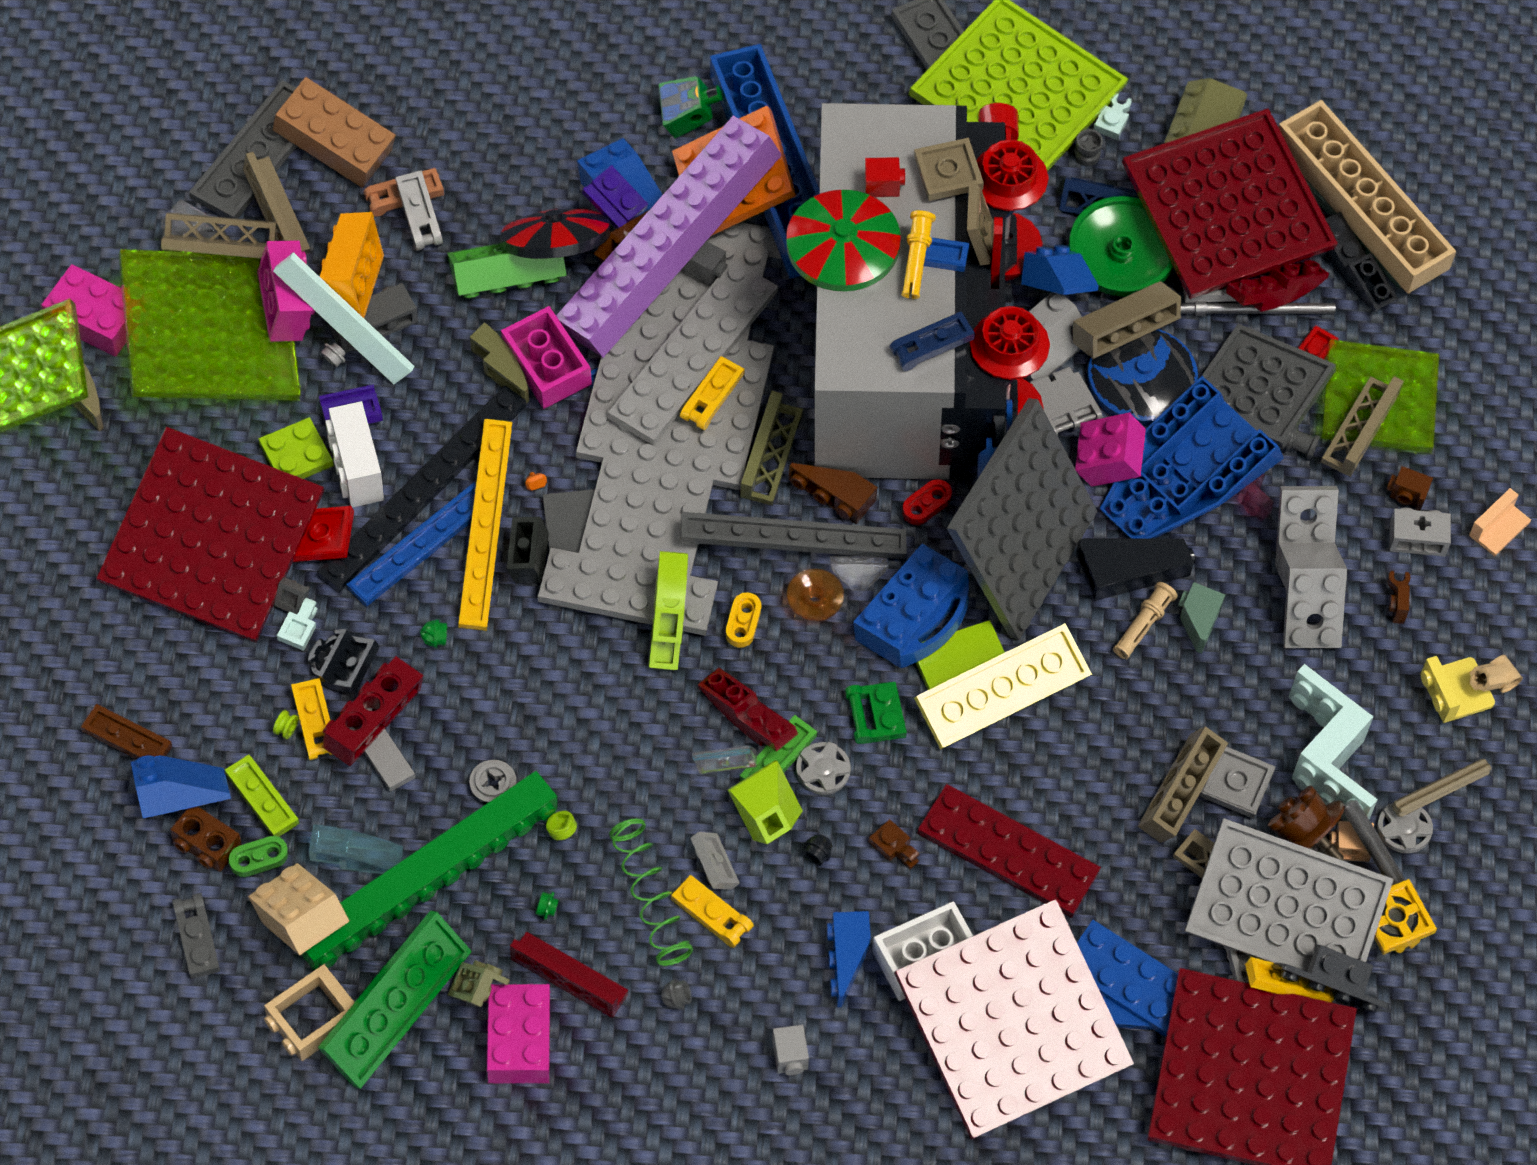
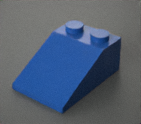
M624 138L577 160L583 187H587L596 177L612 165L648 203V207L639 215L650 210L662 196L661 191L639 155Z
M151 755L142 756L137 761L131 762L143 819L231 799L225 771L222 767L161 755L154 757Z

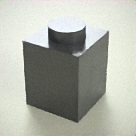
M706 241L683 267V272L712 285L728 267L726 251Z

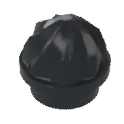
M814 835L805 842V849L802 853L809 861L816 865H822L824 861H829L833 845L828 837Z

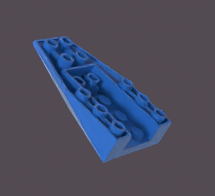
M1201 376L1146 428L1141 477L1114 482L1100 510L1129 538H1157L1219 507L1283 460L1284 457L1280 447L1261 429L1255 430L1224 401L1221 392Z

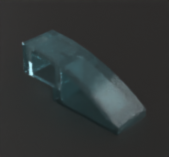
M313 824L309 857L310 861L340 864V869L383 874L402 861L404 847L368 834Z

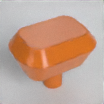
M531 472L525 482L527 490L533 491L544 487L547 484V477L542 473L535 474Z

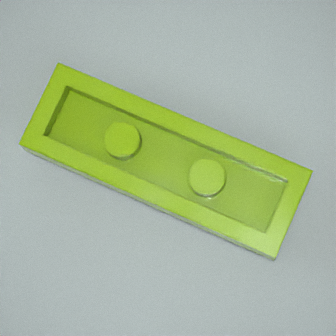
M249 754L225 769V775L271 836L280 837L299 824L297 816Z

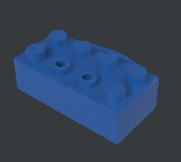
M921 544L854 620L855 640L900 668L907 667L928 657L954 635L965 617L969 604L968 570L926 545ZM960 601L956 612L947 625L932 638L925 641Z

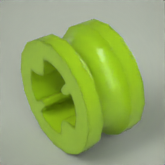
M283 710L274 724L273 733L277 735L282 733L283 738L289 739L298 725L299 716L295 714L290 716L289 711Z

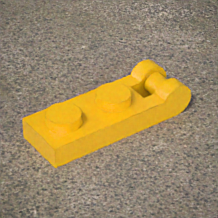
M720 356L684 405L680 418L686 421L691 420L697 423L696 426L698 428L706 430L714 415L743 377L745 369ZM698 405L705 409L703 413L695 410Z
M320 678L291 684L309 760L318 759V755L329 753V756L333 755L322 747L323 742L318 744L314 742V738L324 736L322 732L330 721Z
M692 875L671 895V900L732 948L740 942V937L743 933H748L754 927V924L748 917L738 913ZM729 922L735 925L731 930L725 928Z

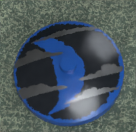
M1160 329L1094 359L1090 357L1087 370L1089 390L1096 403L1110 416L1130 412L1142 426L1152 424L1198 380V369L1191 352L1179 339Z

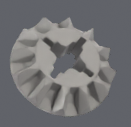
M487 760L478 764L473 769L469 780L472 794L480 802H490L517 784L514 770L508 764L499 760ZM488 774L494 781L500 780L498 782V790L494 789L493 786L487 787Z

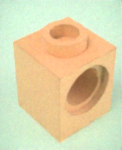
M1338 821L1335 831H1330L1329 841L1344 856L1343 860L1369 862L1371 856L1349 821Z

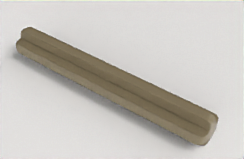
M1480 759L1395 800L1392 809L1397 816L1403 817L1489 775L1491 766L1487 763L1486 759Z

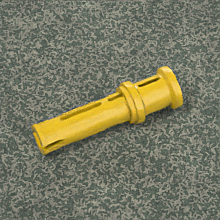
M922 210L912 211L910 214L912 219L911 233L907 235L906 239L910 248L903 291L901 293L905 298H910L911 287L912 299L920 297L926 248H929L932 244L930 232L936 216L931 212Z

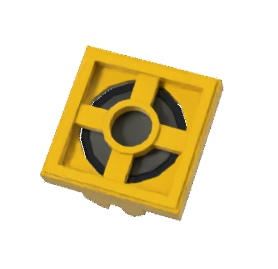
M1409 879L1391 886L1374 937L1383 955L1393 950L1402 953L1408 946L1412 949L1421 939L1435 934L1437 931L1435 924Z

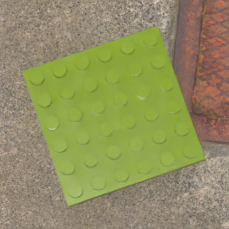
M994 0L914 83L908 95L923 105L967 106V122H978L979 110L985 105L1006 103L1014 106L1019 114V137L1017 141H1022L1031 146L1046 165L1048 172L1076 141L1078 134L1086 130L1100 115L1102 110L1111 103L1115 95L1123 90L1127 85L1128 78L1012 1Z

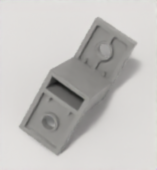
M1280 486L1275 566L1286 589L1283 633L1284 648H1341L1347 567L1335 544L1339 493L1337 486ZM1313 509L1315 515L1312 519L1305 521L1300 518L1304 510ZM1312 614L1321 615V620L1316 625L1306 623L1307 618Z

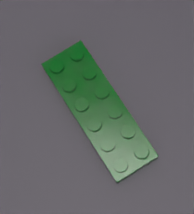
M430 910L318 1046V1049L353 1087L361 1089L472 951L438 912Z

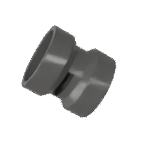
M1092 129L1083 130L1078 134L1074 158L1080 165L1092 166L1099 161L1103 146L1101 134Z

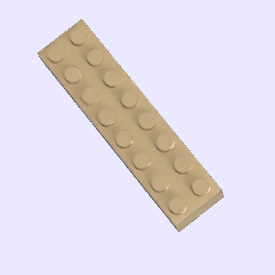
M1322 100L1279 124L1278 128L1302 174L1336 213L1341 211L1351 230L1407 294L1450 269L1456 250Z

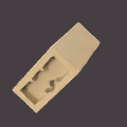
M323 964L264 1005L267 1016L264 1018V1021L273 1033L278 1031L284 1038L282 1044L291 1056L296 1054L301 1061H304L319 1050L318 1046L355 1002L325 964ZM320 986L340 1014L301 1041L280 1012Z

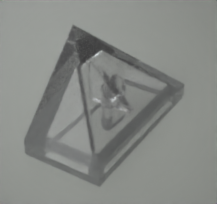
M830 556L831 570L858 597L888 571L887 558Z

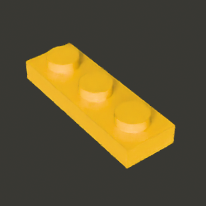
M1250 957L1245 964L1250 987L1276 994H1297L1327 1002L1334 1000L1333 993L1330 990L1325 989L1324 993L1307 988L1308 982L1298 979L1297 982H1292L1281 978V972L1272 968L1273 962Z

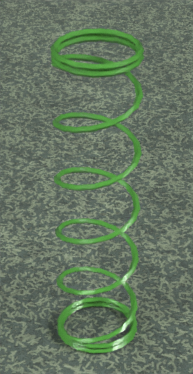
M642 819L625 820L615 825L610 830L609 836L613 840L615 849L629 853L621 865L622 871L625 874L638 877L631 887V895L636 899L648 901L640 912V919L644 923L658 925L652 931L649 943L652 947L662 949L656 956V961L659 965L667 966L679 963L692 954V945L689 944V940L669 947H658L652 943V936L662 925L678 921L681 916H674L659 923L648 922L643 918L642 913L652 901L668 897L671 892L666 891L653 898H640L634 894L633 888L641 878L660 872L662 867H655L643 874H631L625 870L624 864L629 856L634 852L649 849L653 845L650 842L645 843L634 850L618 848L615 841L632 839L641 834L646 828L645 821ZM631 824H642L636 831L618 836L622 830ZM689 948L687 952L676 958L660 960L664 955L674 950Z

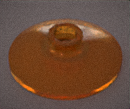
M808 569L798 573L790 581L787 589V600L791 609L798 616L807 620L820 621L832 617L840 610L844 600V590L841 582L832 573L821 569ZM817 597L820 601H812L810 598Z

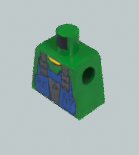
M696 76L659 83L663 126L674 139L709 122L712 119L711 104L723 100V94L718 85L708 88Z

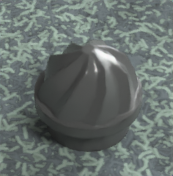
M671 980L664 986L661 999L669 1008L683 1009L686 1004H690L692 1001L690 987L685 980Z

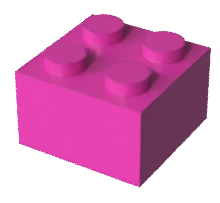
M1130 412L1082 422L1080 424L1076 472L1091 487L1141 477L1146 429Z

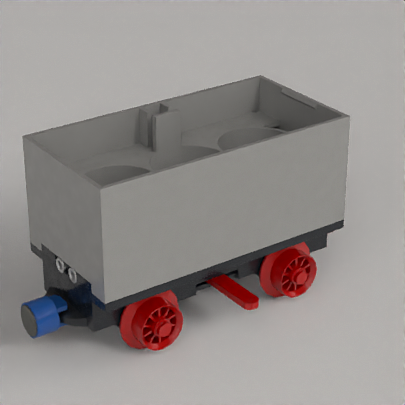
M822 103L820 194L832 190H854L866 193L865 158L899 157L900 168H905V185L900 186V197H875L891 210L900 228V252L891 271L877 283L860 290L832 291L817 286L815 466L855 472L863 478L960 480L961 466H977L978 479L1028 398L1038 399L1044 410L1041 395L1031 383L1023 378L1037 372L1046 362L1050 349L1048 333L1032 313L1020 307H1005V303H1011L1012 284L1005 283V281L1013 280L1022 275L1025 252L1036 251V247H1042L1040 232L1035 225L1027 218L1013 212L1026 209L1037 203L1046 192L1049 180L1046 165L1031 146L1022 141H1017L1019 137V114L1014 106L1006 103L985 105L979 110L978 122H967V106ZM969 138L984 182L982 192L993 219L991 262L989 265L980 266L967 232L969 193L928 201L915 161L914 149ZM922 210L931 212L936 216V220L931 226L930 237L969 243L965 272L924 266L919 293L920 297L912 299L911 287L910 298H905L901 293L903 291L910 248L906 241L907 235L911 233L912 219L910 214L912 211ZM958 312L963 313L975 333L974 340L925 360L909 371L902 370L898 363L900 359L898 356L893 355L889 348L894 340ZM913 346L908 348L907 350L909 353H911L916 349Z

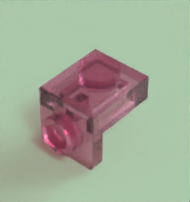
M1262 474L1243 488L1238 497V501L1244 505L1245 510L1250 515L1256 516L1261 522L1270 515L1274 503L1260 490L1265 474Z

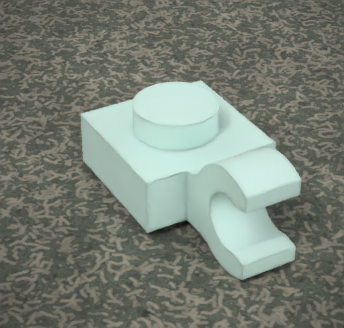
M305 598L298 614L288 613L277 634L278 641L300 650H305L316 628V622L312 621L318 610L315 607L316 601Z

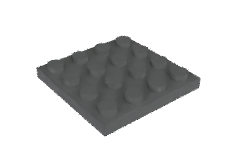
M1238 323L1202 376L1221 392L1224 401L1255 430L1261 429L1283 450L1335 373L1336 364Z

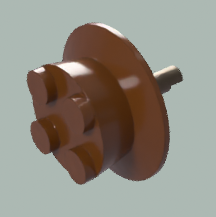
M1310 785L1297 798L1288 797L1279 805L1278 809L1281 812L1268 823L1272 831L1282 839L1308 849L1317 844L1324 850L1326 855L1343 860L1344 856L1325 836L1339 821L1345 810L1342 801L1337 800L1325 805L1318 792Z

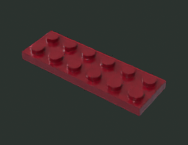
M948 784L945 785L917 832L918 835L1045 904L1056 899L1062 913L1070 918L1074 916L1101 869L1100 866Z

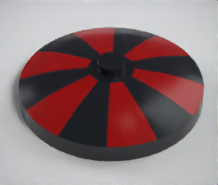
M563 208L540 211L523 216L507 224L501 231L502 247L512 255L532 259L560 258L592 250L606 242L611 235L610 221L607 216L600 212L587 209Z

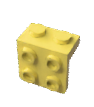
M1437 656L1428 658L1425 661L1420 674L1421 680L1427 688L1434 708L1439 713L1443 723L1491 709L1495 704L1490 690L1485 692L1474 690L1469 683L1471 680L1470 672L1478 666L1474 658L1468 657L1445 665H1441Z

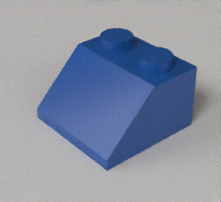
M1054 245L1053 249L1049 247H1036V251L1025 252L1022 285L1062 295L1098 291L1099 285L1081 253L1070 251L1069 246Z

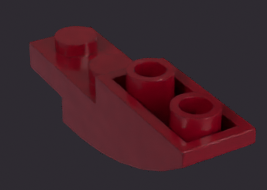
M1305 260L1304 262L1286 264L1284 267L1270 271L1269 276L1228 283L1226 293L1241 305H1252L1260 312L1284 306L1306 295L1328 278L1329 273L1321 268L1320 264L1316 261Z
M717 668L698 684L699 689L714 706L758 745L762 746L765 743L777 752L798 735L796 726L758 701L754 691L721 668Z

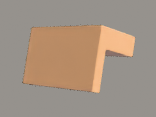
M1511 488L1474 522L1469 534L1472 539L1494 557L1531 522L1530 518L1514 506L1519 495Z

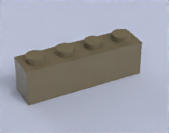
M1159 281L1074 320L1073 343L1094 359L1180 319L1181 296Z

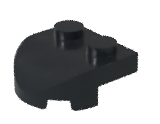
M347 629L335 630V635L326 640L320 638L314 644L309 653L308 662L311 665L313 674L317 679L320 678L323 686L331 690L355 694L380 646L376 640L351 636Z

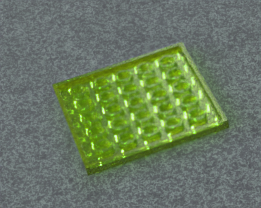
M120 250L119 266L132 397L299 401L301 391L295 341L270 342L257 274L261 258L180 251Z

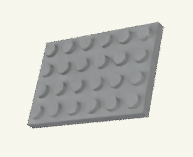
M1224 818L1222 819L1184 932L1265 961L1285 963L1306 972L1308 971L1316 945L1325 946L1366 962L1394 879Z

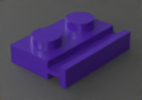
M612 165L596 177L587 187L585 186L582 189V194L601 214L608 217L615 229L633 220L648 207V203Z
M373 384L319 396L324 420H330L329 408L362 401L368 424L383 421Z

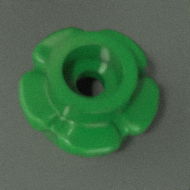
M553 891L551 894L542 892L536 915L544 917V920H547L548 915L554 917L559 899L553 898L555 894Z

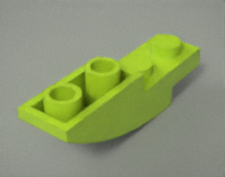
M659 551L649 668L678 670L685 609L688 553Z

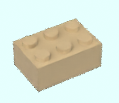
M298 863L284 869L281 875L269 883L260 885L254 893L248 896L262 923L299 955L349 922L336 894Z

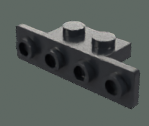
M1322 945L1315 946L1307 972L1285 963L1273 964L1272 968L1281 972V978L1292 982H1297L1298 979L1308 982L1307 988L1324 993L1325 989L1334 992V998L1348 1003L1353 999L1360 1002V1008L1376 1013L1377 1009L1388 1010L1389 1003L1364 994L1374 965Z

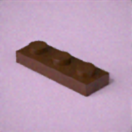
M98 704L94 706L81 725L83 733L135 759L147 755L153 757L159 755L167 756L173 747L170 740Z

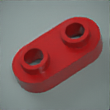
M939 479L925 484L904 501L902 509L903 518L912 525H921L949 505L952 496L950 485ZM939 495L941 499H935L933 496ZM919 511L921 514L915 515L912 512Z

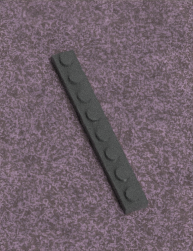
M682 512L680 542L893 559H905L907 555L906 529Z

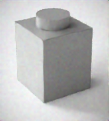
M803 1025L773 1029L772 1043L778 1074L797 1075L802 1073L803 1070H808L809 1055Z

